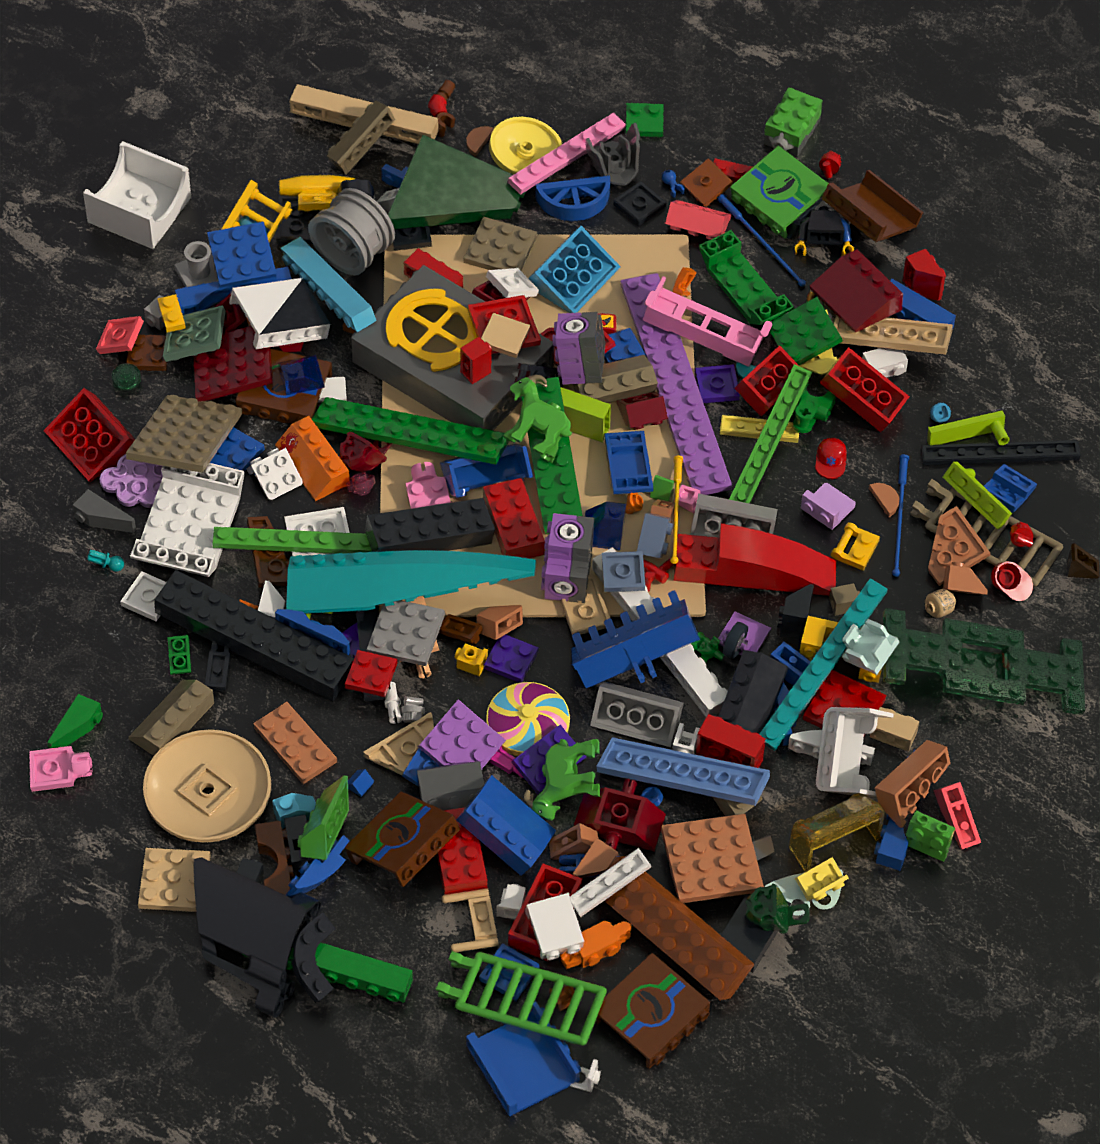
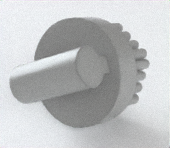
M404 697V706L401 707L402 720L404 722L413 723L423 717L425 714V708L422 707L424 703L423 698Z

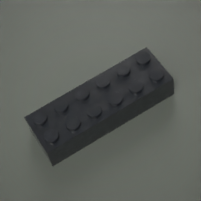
M484 498L368 515L365 526V533L372 552L410 550L450 551L492 544L495 532Z

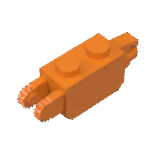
M603 921L581 932L584 939L583 947L574 954L562 953L560 955L562 963L566 969L577 965L585 968L588 965L593 966L597 964L600 959L606 956L615 955L620 950L621 944L630 939L631 924L624 921L612 926L610 922Z

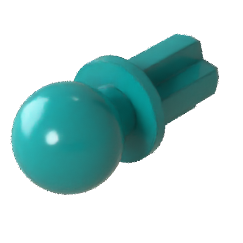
M90 550L87 560L102 565V568L108 565L110 570L114 572L121 571L124 568V560L120 556L110 558L108 552L104 554L95 550Z

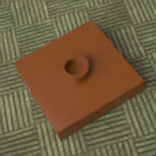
M709 158L680 181L681 185L703 207H707L733 185L732 180Z

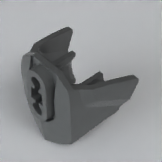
M633 123L630 126L625 137L619 135V142L610 141L603 144L600 141L598 146L593 147L590 139H585L586 152L593 166L601 177L610 176V184L626 186L638 173L640 133L637 124Z

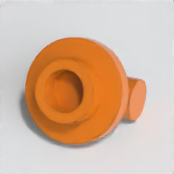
M629 493L627 495L625 512L633 514L634 511L642 510L643 498L638 493Z

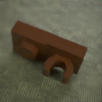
M448 614L441 624L439 634L476 646L480 640L479 634L482 632L483 627L481 624Z

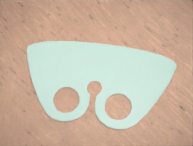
M803 873L778 879L765 886H770L773 883L779 887L788 902L792 903L793 900L800 899L808 904L810 908V902L806 900L795 880L796 877ZM832 888L826 891V894L831 897L829 904L821 905L818 901L812 899L813 904L819 909L832 908L837 903L841 888L833 891ZM804 910L795 911L793 915H803Z

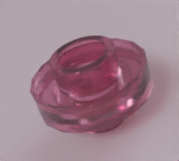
M366 472L353 475L351 477L352 480L348 481L346 486L349 492L363 496L370 493V489L373 488L376 480L374 475H367Z

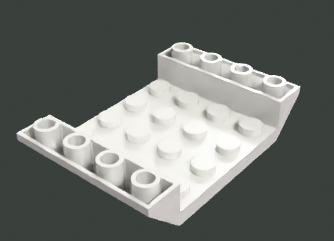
M212 463L208 464L203 473L162 466V481L141 539H136L130 558L209 577L217 568L223 548H213L214 527H231L240 501L244 471Z

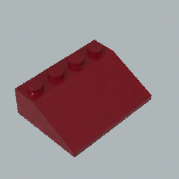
M857 249L839 258L809 287L855 333L902 310L903 293Z

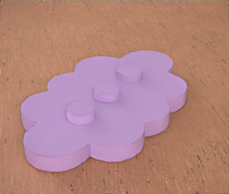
M125 454L118 460L117 467L107 468L101 473L99 478L100 484L104 491L116 493L117 500L123 506L131 507L140 503L144 507L152 508L163 478L162 465L127 460Z

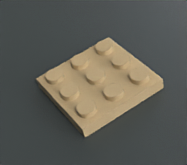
M146 848L138 901L139 909L196 912L194 859L203 857L210 861V851Z

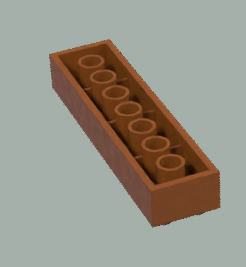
M626 856L616 857L609 868L617 864ZM646 871L604 900L719 1000L731 999L755 965Z

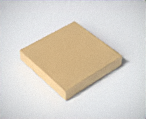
M493 313L481 339L484 342H488L493 351L517 358L530 330V325Z

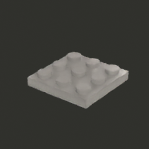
M402 600L394 601V605L385 607V604H383L368 644L367 652L427 666L445 616V610Z

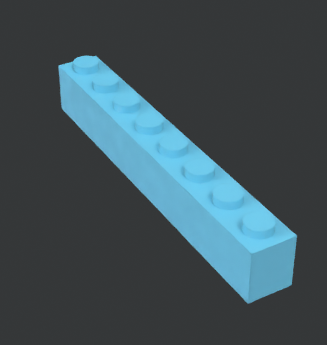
M301 237L281 248L283 253L282 260L285 265H290L295 275L299 274L300 278H304L311 291H316L320 300H325L329 309H334L338 318H343L348 328L352 327L356 332H359L377 321L372 307Z

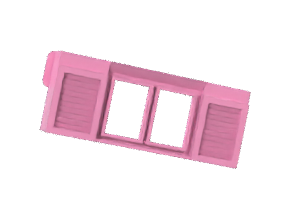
M662 277L656 290L651 291L645 301L647 308L643 321L668 332L671 331L749 367L763 337H767L772 323L766 321L760 331L664 289L666 277ZM686 309L705 317L701 326L682 319ZM710 320L730 328L726 337L706 329Z

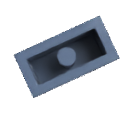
M645 513L637 551H643V555L659 559L663 557V554L666 555L669 543H666L667 535H671L673 523H670L671 518Z

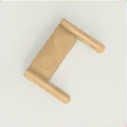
M488 888L442 896L443 903L468 900L475 941L452 944L451 951L462 952L499 946Z

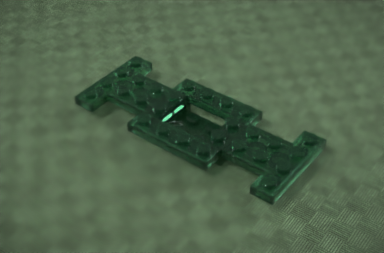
M885 608L883 612V626L888 634L897 637L899 644L883 665V682L904 685L906 682V668L940 674V680H943V690L946 693L1024 705L1026 702L1025 688L1062 694L1063 712L1083 715L1085 712L1082 641L1062 638L1060 641V654L1024 649V631L945 618L942 622L943 635L906 629L905 611ZM962 643L1002 650L998 654L962 648Z

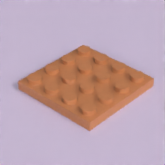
M745 814L662 825L661 832L677 898L680 902L688 903L751 894L758 887H764Z

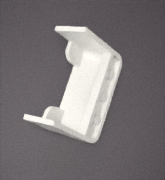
M830 707L827 709L823 719L816 776L817 788L831 793L877 797L876 792L869 791V779L864 775H859L864 734L874 732L877 727L878 717L893 718L894 714L871 708Z

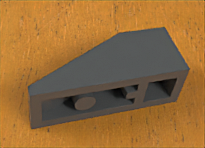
M89 489L72 505L75 519L81 523L84 522L88 526L131 533L136 531L135 519Z

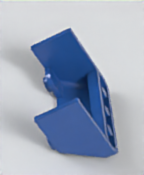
M519 444L507 445L496 465L461 457L440 462L449 492L455 498L466 496L470 489L506 480L522 478L524 481V477L533 478L527 448Z

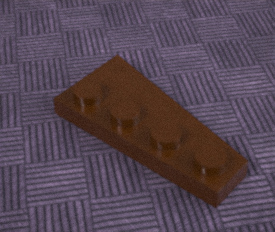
M268 516L247 518L248 528L274 529ZM252 550L258 588L264 587L265 581H270L274 587L287 586L289 561L284 554L285 551Z

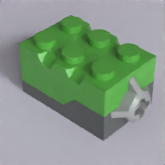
M789 87L781 103L777 105L773 116H770L765 125L764 145L774 149L780 146L790 155L798 157L820 121L822 100Z

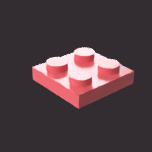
M140 316L108 320L96 350L99 354L131 351L144 321Z

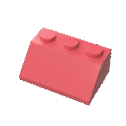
M675 200L670 203L665 224L670 225V229L681 231V228L686 229L688 234L699 236V233L704 234L707 239L711 240L725 233L731 214Z

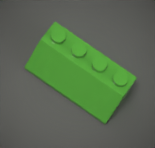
M342 776L326 788L320 798H317L315 810L311 811L310 820L304 826V833L298 838V848H301V857L327 859L349 812L348 776Z

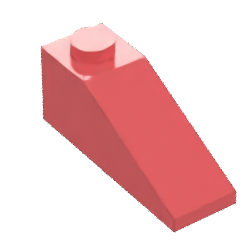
M961 782L934 790L940 811L947 824L955 827L954 837L960 849L962 850L981 843Z

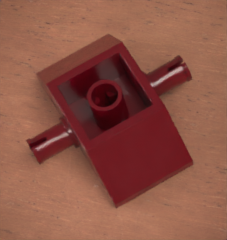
M625 779L622 791L606 787L601 788L600 797L590 794L583 795L573 826L581 823L596 830L598 837L605 838V844L616 850L618 842L655 851L666 814L647 798L634 795L637 787L636 781L632 780L630 785V779Z

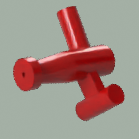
M643 559L645 585L648 592L654 579L662 584L668 580L669 573L666 571L674 565L670 559L665 561L660 567Z

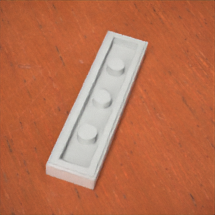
M636 849L570 896L572 905L580 917L652 867L640 849Z

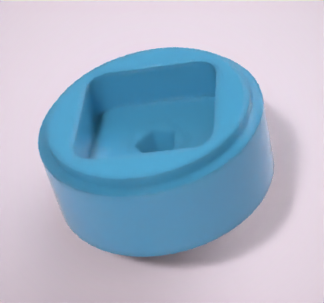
M937 403L930 410L932 420L938 423L946 422L951 415V410L945 403Z

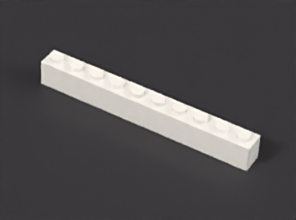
M612 547V548H610L609 550H607V551H605V552H616V551H615V549ZM601 553L592 559V570L603 583ZM646 585L645 591L610 592L622 609L628 612L632 622L640 618L636 607L641 604L644 605L648 615L656 611L652 603L655 597L649 595ZM691 644L660 657L705 717L708 714L715 716L720 713L728 691L718 684L715 674L708 671L704 660L701 657L698 658Z

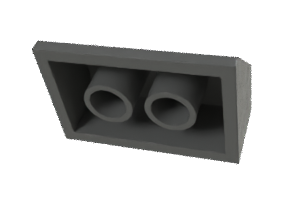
M480 761L417 770L420 800L441 810L466 807L484 785Z

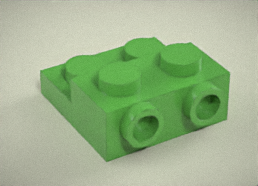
M916 811L910 820L906 833L908 846L944 862L951 845L955 827Z

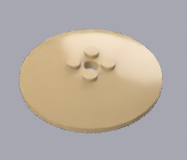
M221 730L194 731L173 739L163 746L152 758L143 781L144 799L152 818L170 834L193 842L221 841L242 833L261 816L270 798V771L263 755L246 739ZM208 787L213 789V792L210 794L202 792L203 789Z

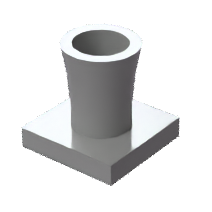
M201 241L188 244L184 249L186 260L174 264L175 270L184 286L191 287L218 281L210 246Z

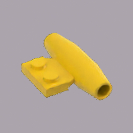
M310 175L279 180L280 195H298V210L328 209L332 199L337 196L341 182L355 178L336 175Z

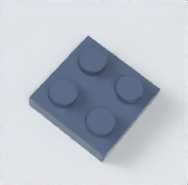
M643 551L602 553L604 592L645 591Z

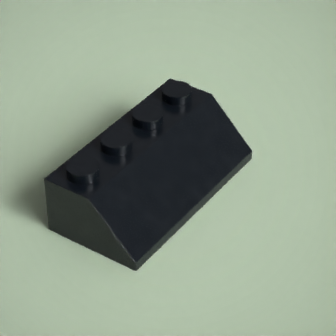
M743 650L718 717L733 725L737 724L747 731L760 734L771 717L789 667L763 653Z

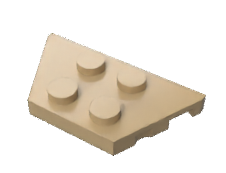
M432 713L426 714L418 721H414L364 751V757L402 775L419 748L418 746L434 728Z

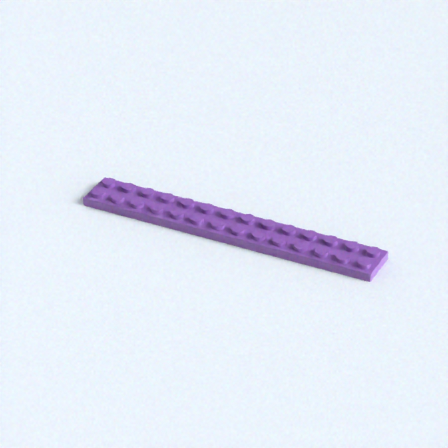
M658 273L621 280V288L641 346L646 353L647 359L652 364L657 378V393L664 396L668 416L667 422L678 454L683 457L682 466L689 486L700 490V494L704 495L732 490L728 471L680 335L643 321L647 308L645 301L649 293L655 291L660 283Z

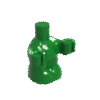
M700 631L698 633L700 640L691 644L694 650L701 654L705 664L708 659L713 657L721 661L725 656L719 651L721 640L715 636L709 639Z

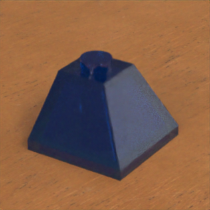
M316 355L278 362L286 395L325 388Z
M604 502L586 510L585 517L594 518L593 547L604 549L613 547L615 550L620 551L626 517V504Z

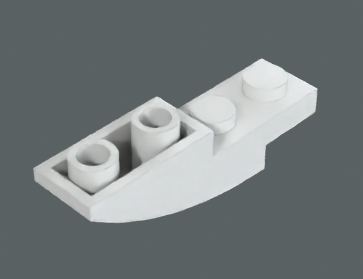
M822 730L791 734L788 749L819 759ZM866 745L862 746L860 764L871 766L875 748Z

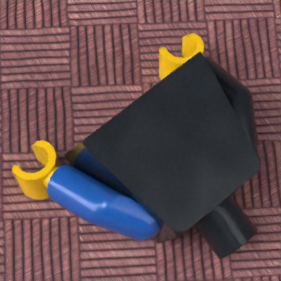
M827 206L811 211L810 217H806L799 226L797 238L799 243L795 246L796 255L799 248L804 249L803 256L806 255L805 241H807V244L843 245L844 242V247L841 251L842 256L846 254V249L850 252L854 251V247L850 245L852 241L850 225L843 218H840L837 211L829 210Z

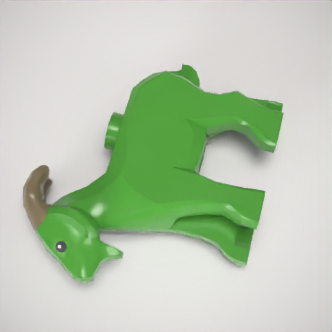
M532 375L510 386V391L515 395L514 400L516 401L520 396H523L524 400L519 420L503 436L513 443L516 441L521 443L527 431L532 427L537 432L545 435L544 441L536 444L533 450L541 454L542 459L553 463L560 439L563 436L569 437L572 435V432H570L571 422L565 413L561 411L560 406L553 402L548 404L539 399L536 384L547 387V381L542 375Z
M560 739L559 743L553 745L546 753L545 764L542 766L543 775L546 777V786L535 799L534 794L530 795V790H526L524 794L525 804L539 816L547 820H553L555 812L560 809L559 806H553V802L577 794H590L600 797V784H594L595 773L591 771L578 774L576 764L582 755L594 758L595 754H599V740L593 739L568 746L566 740Z

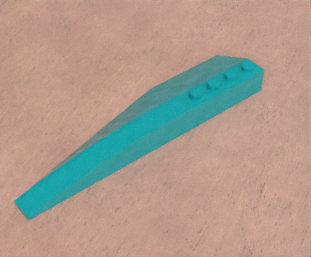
M424 550L290 556L286 609L302 611L304 613L375 609V605L385 604V607L394 605V601L405 599L406 602L414 601L418 596L430 598L458 592V588L468 586L469 589L477 588V584L489 582V585H492L505 578L508 581L535 576L536 560L487 553Z

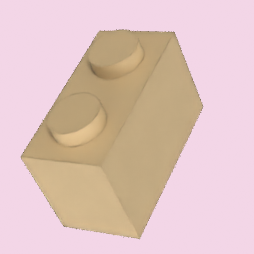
M880 707V711L893 713L894 715L893 718L878 717L877 727L874 732L870 733V738L909 752L918 731L919 721L913 717L896 713L892 709Z

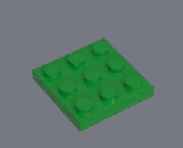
M817 297L773 320L769 331L776 344L780 345L798 365L843 342L842 337Z

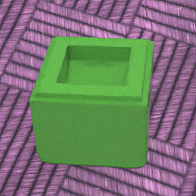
M655 475L653 481L654 489L650 493V497L655 500L670 501L674 491V481Z

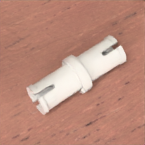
M391 682V689L388 688L384 704L388 708L389 722L396 724L394 716L397 717L398 723L402 721L401 701L397 696L396 683Z

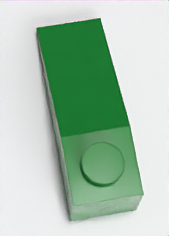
M78 694L47 742L48 748L66 747L90 732L96 723L99 724L102 719L101 704Z

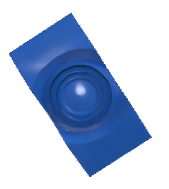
M644 431L605 433L606 454L613 494L653 492L654 488Z
M276 610V620L350 656V642L333 625H322L317 621L310 620L302 611Z

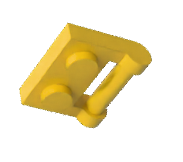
M847 523L841 540L831 552V557L864 571L879 542L880 536L857 528L853 523ZM851 536L857 537L849 553H844L843 551Z

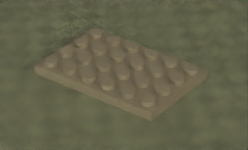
M167 395L127 450L126 459L203 473L241 417L242 409L230 404H217L213 401L198 402L195 398L188 399L178 397L177 395Z

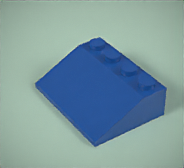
M492 775L456 819L519 875L524 874L531 868L556 832L551 825Z

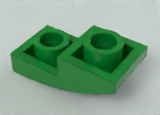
M188 635L168 637L170 674L191 673Z

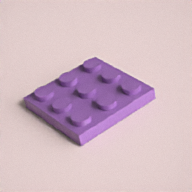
M457 700L418 747L440 766L480 761L481 769H483L506 740L460 700Z

